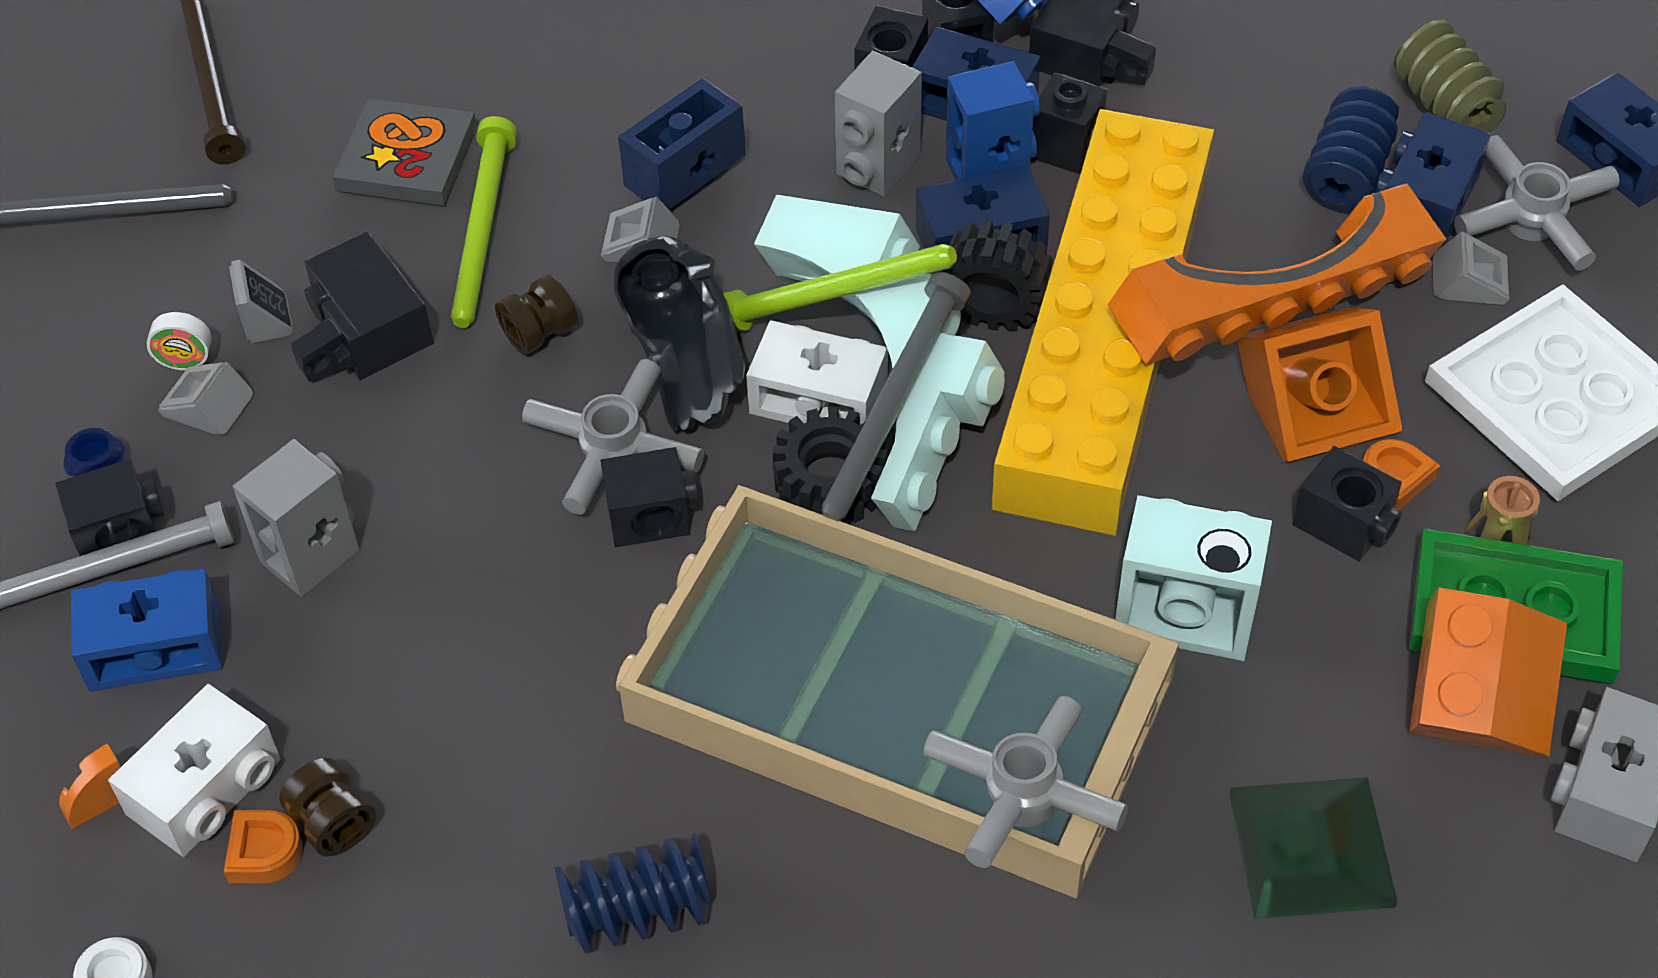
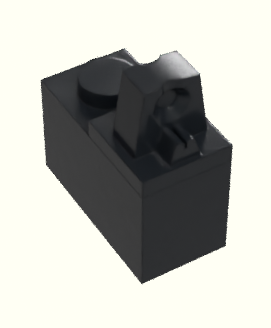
M1048 0L1031 25L1029 53L1041 56L1040 72L1048 75H1053L1056 72L1102 87L1107 77L1145 85L1154 69L1156 47L1129 35L1135 26L1139 13V4L1133 2V0Z
M368 231L304 262L311 284L310 287L304 289V294L317 319L323 321L313 330L291 343L295 362L309 382L347 368H351L361 381L434 344L425 303Z

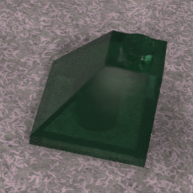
M1368 777L1231 788L1229 795L1254 919L1396 908L1398 900Z

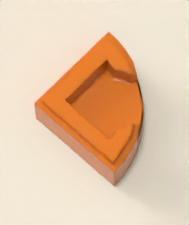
M108 743L81 761L79 767L82 773L74 781L70 789L64 787L60 794V809L71 830L120 804L108 779L121 766Z

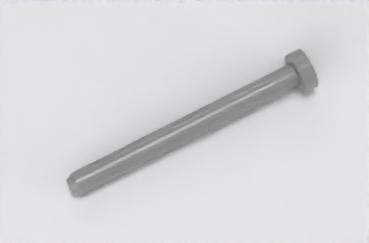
M221 501L205 505L206 516L1 581L0 609L214 539L219 548L233 544L235 540Z

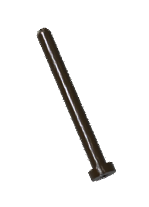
M180 0L209 126V131L203 139L206 156L217 164H231L238 161L244 155L246 147L241 131L231 125L203 1Z

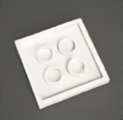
M1563 284L1431 364L1425 379L1428 385L1557 501L1563 499L1658 437V364Z

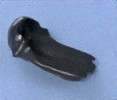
M657 236L634 244L619 259L614 273V291L619 307L628 316L630 329L639 338L648 360L655 362L661 369L657 384L668 424L675 433L679 428L686 432L695 426L696 420L705 424H712L723 416L728 404L729 393H734L736 385L741 384L744 379L745 358L737 340L732 315L714 274L715 260L708 255L695 251L679 239Z

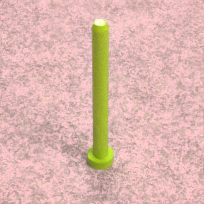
M490 116L481 120L476 140L483 150L451 311V319L454 325L459 328H467L475 319L505 153L510 152L516 145L518 134L516 126L510 120L499 116Z
M940 244L749 296L738 289L723 294L736 328L735 332L738 333L750 329L753 319L949 269L956 262L957 254L952 246Z

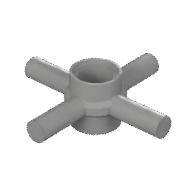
M1491 136L1485 157L1509 187L1507 188L1504 201L1456 216L1454 227L1457 234L1462 231L1473 236L1506 225L1512 234L1524 240L1542 241L1551 238L1575 270L1581 271L1588 268L1595 261L1596 255L1565 217L1567 216L1570 203L1617 188L1619 185V175L1616 169L1612 166H1607L1569 179L1562 169L1549 163L1535 162L1523 166L1500 136Z
M648 359L640 360L621 395L606 394L598 396L584 407L582 413L534 399H529L526 402L522 413V421L524 423L578 438L581 450L587 456L562 500L563 506L569 512L577 515H582L586 512L603 481L600 459L676 447L680 469L693 470L694 473L700 470L704 458L703 449L647 433L644 421L638 415L661 374V369L655 362Z
M1060 696L1036 734L1016 733L1009 735L996 745L993 752L936 730L931 731L928 735L923 755L986 780L988 794L993 800L992 807L964 851L965 857L973 865L980 868H988L1013 826L1033 827L1040 825L1052 816L1055 808L1119 832L1128 814L1129 806L1127 804L1063 780V772L1057 762V753L1082 713V708L1076 700L1067 696Z

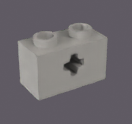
M872 50L834 92L836 175L847 179L856 186H862L885 196L920 156L921 71Z
M292 439L233 485V489L259 562L302 597L360 549L352 523L356 521V517L344 499L341 489L344 477L340 469L326 454L319 452L314 455L295 439Z
M1606 687L1596 711L1583 707L1573 730L1569 746L1581 750L1576 766L1567 762L1563 763L1550 801L1563 805L1554 832L1637 863L1658 821V705Z

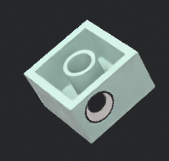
M1138 495L1123 559L1115 620L1178 642L1180 649L1244 661L1262 581L1272 520L1251 517L1238 511L1224 512L1187 505L1174 499H1155Z

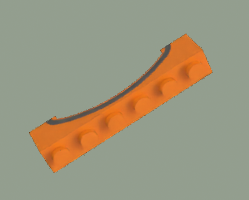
M1406 183L1364 196L1336 231L1342 242L1314 259L1280 269L1238 272L1191 265L1186 262L1182 254H1178L1133 268L1107 305L1146 365L1168 357H1172L1174 361H1181L1195 354L1204 345L1219 340L1222 345H1228L1245 336L1251 329L1266 325L1268 329L1278 328L1290 321L1298 313L1310 309L1314 314L1322 313L1335 306L1343 298L1355 294L1359 299L1369 297L1387 283L1400 280L1402 284L1410 283L1424 275L1431 268L1433 263L1430 258L1446 241V238Z

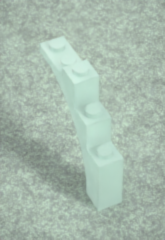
M776 195L754 242L755 247L776 276L799 281L918 251L920 248L902 216L898 213ZM932 274L841 296V298L856 306L880 329L891 357L893 368L930 299L926 295L924 288ZM961 310L951 311L897 416L895 443L871 497L890 524L896 528L916 531L923 512L928 510L934 501L937 489L936 480L947 455H950L957 446L960 423L983 426L991 406L1000 400L1003 393L1005 371L987 342L955 335L960 324Z

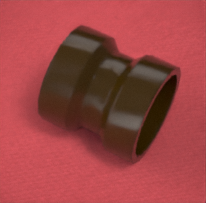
M550 274L532 282L529 292L521 296L511 294L495 303V313L504 334L514 348L523 355H528L542 347L545 337L552 333L563 335L577 327L579 322L578 314L569 294L562 284Z
M320 758L299 768L287 779L279 796L281 806L290 818L306 825L304 833L307 840L316 852L324 857L336 856L357 845L369 833L376 819L374 807L362 793L350 790L351 782L348 774L332 758Z

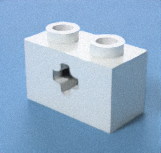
M770 320L746 374L749 414L786 423L795 416H798L803 423H806V411L817 408L819 417L822 418L828 417V407H839V418L845 419L849 410L860 413L861 425L867 420L888 379V349L885 346L872 344L863 339H850L815 331L801 325L793 326Z
M207 684L108 781L125 815L179 855L185 857L200 841L210 838L217 832L226 814L249 791L257 790L269 779L274 766L281 759L268 725L213 686Z

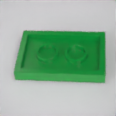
M1423 528L1418 546L1409 650L1421 651L1428 602L1440 587L1510 599L1566 622L1567 629L1560 675L1613 684L1620 670L1623 561Z

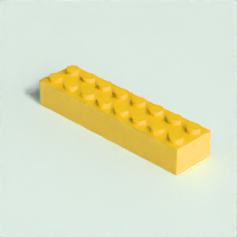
M1103 109L1099 110L995 459L991 510L1116 536L1161 360L1147 365L1144 363L1107 304L1133 268L1178 254H1182L1184 259H1187L1207 180L1214 129Z

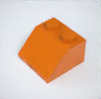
M1347 307L1285 323L1275 329L1266 328L1247 333L1237 340L1248 396L1283 461L1291 462L1328 452L1333 446L1343 448L1403 431L1380 310Z
M1439 587L1429 600L1427 606L1409 734L1548 758L1550 756L1567 623L1510 599Z

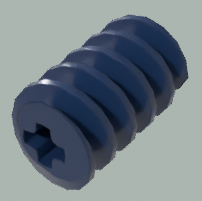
M1358 86L1350 87L1340 92L1332 101L1330 111L1325 117L1323 128L1318 134L1317 142L1311 150L1310 159L1306 162L1303 173L1306 190L1323 207L1338 213L1351 214L1364 196L1373 194L1398 132L1396 120L1399 116V106L1390 96L1378 89Z
M695 833L690 838L688 856L683 855L673 839L665 840L662 847L661 863L655 862L645 846L637 847L635 849L632 870L627 869L616 852L611 853L607 856L605 876L603 877L598 875L588 859L582 860L579 863L577 883L571 884L560 866L554 867L570 937H575L585 954L594 952L597 930L600 929L604 931L612 945L617 947L623 943L625 923L631 922L642 940L650 939L653 916L659 915L671 933L678 932L681 909L687 908L699 926L706 925L708 906L711 899L705 867Z

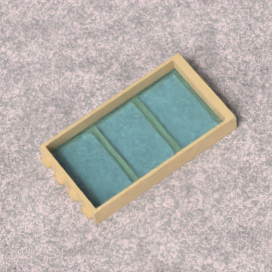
M738 485L726 507L719 505L714 510L707 526L706 540L698 554L691 553L684 560L677 578V589L668 604L660 603L654 610L647 628V639L637 655L630 654L623 662L617 676L616 690L620 692L624 720L627 723L964 854L965 849L992 807L993 800L988 794L986 780L923 755L924 745L931 731L936 730L993 752L996 745L1009 735L1016 733L1036 734L1056 700L1060 696L1070 697L1080 704L1082 713L1057 753V762L1061 766L1063 780L1120 801L1173 681L1179 643ZM1055 808L1052 816L1040 825L1033 827L1013 826L991 865L1077 899L1108 828Z

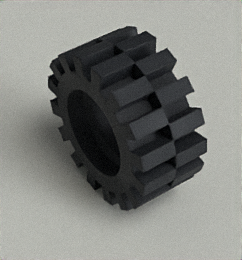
M992 220L982 221L979 230L972 222L964 226L963 232L957 230L953 234L949 246L955 249L957 260L949 269L939 272L956 276L970 288L971 295L965 307L960 311L961 316L965 312L970 315L968 323L978 326L980 320L988 321V329L998 331L1000 323H1004L1007 330L1010 331L1016 330L1019 322L1026 327L1033 322L1034 316L1038 317L1051 275L1053 260L1051 254L1044 255L1046 246L1041 240L1030 244L1032 233L1023 229L1019 235L1011 233L1013 224L1003 222L1001 229L998 230L994 229ZM986 273L995 274L1004 279L994 278L992 276L987 275Z
M828 407V417L822 418L819 417L817 408L806 411V423H803L798 416H795L788 421L789 432L782 428L776 436L777 445H773L775 492L779 493V500L822 515V504L837 476H819L808 471L806 467L822 458L834 457L846 460L864 423L860 425V413L849 410L845 419L839 418V407ZM885 441L847 513L854 523L864 519V507L871 512L877 508L871 497L887 461Z

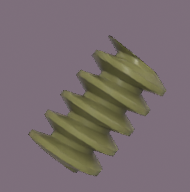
M1444 19L1434 20L1423 25L1399 48L1394 59V66L1399 78L1409 85L1411 92L1420 98L1423 106L1434 115L1486 132H1491L1503 120L1506 113V103L1501 100L1504 93L1503 82L1497 77L1492 76L1488 65L1479 62L1478 54L1471 48L1466 47V41L1457 33L1454 34L1453 26Z

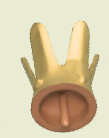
M1516 476L1497 478L1490 484L1488 491L1484 492L1480 511L1464 528V532H1472L1487 516V521L1480 538L1500 541L1505 532L1511 530L1512 543L1527 545L1528 535L1529 538H1532V518L1538 514L1540 504L1539 492L1533 484L1523 478Z

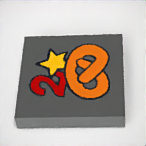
M367 98L332 176L335 190L445 206L477 128L475 112Z

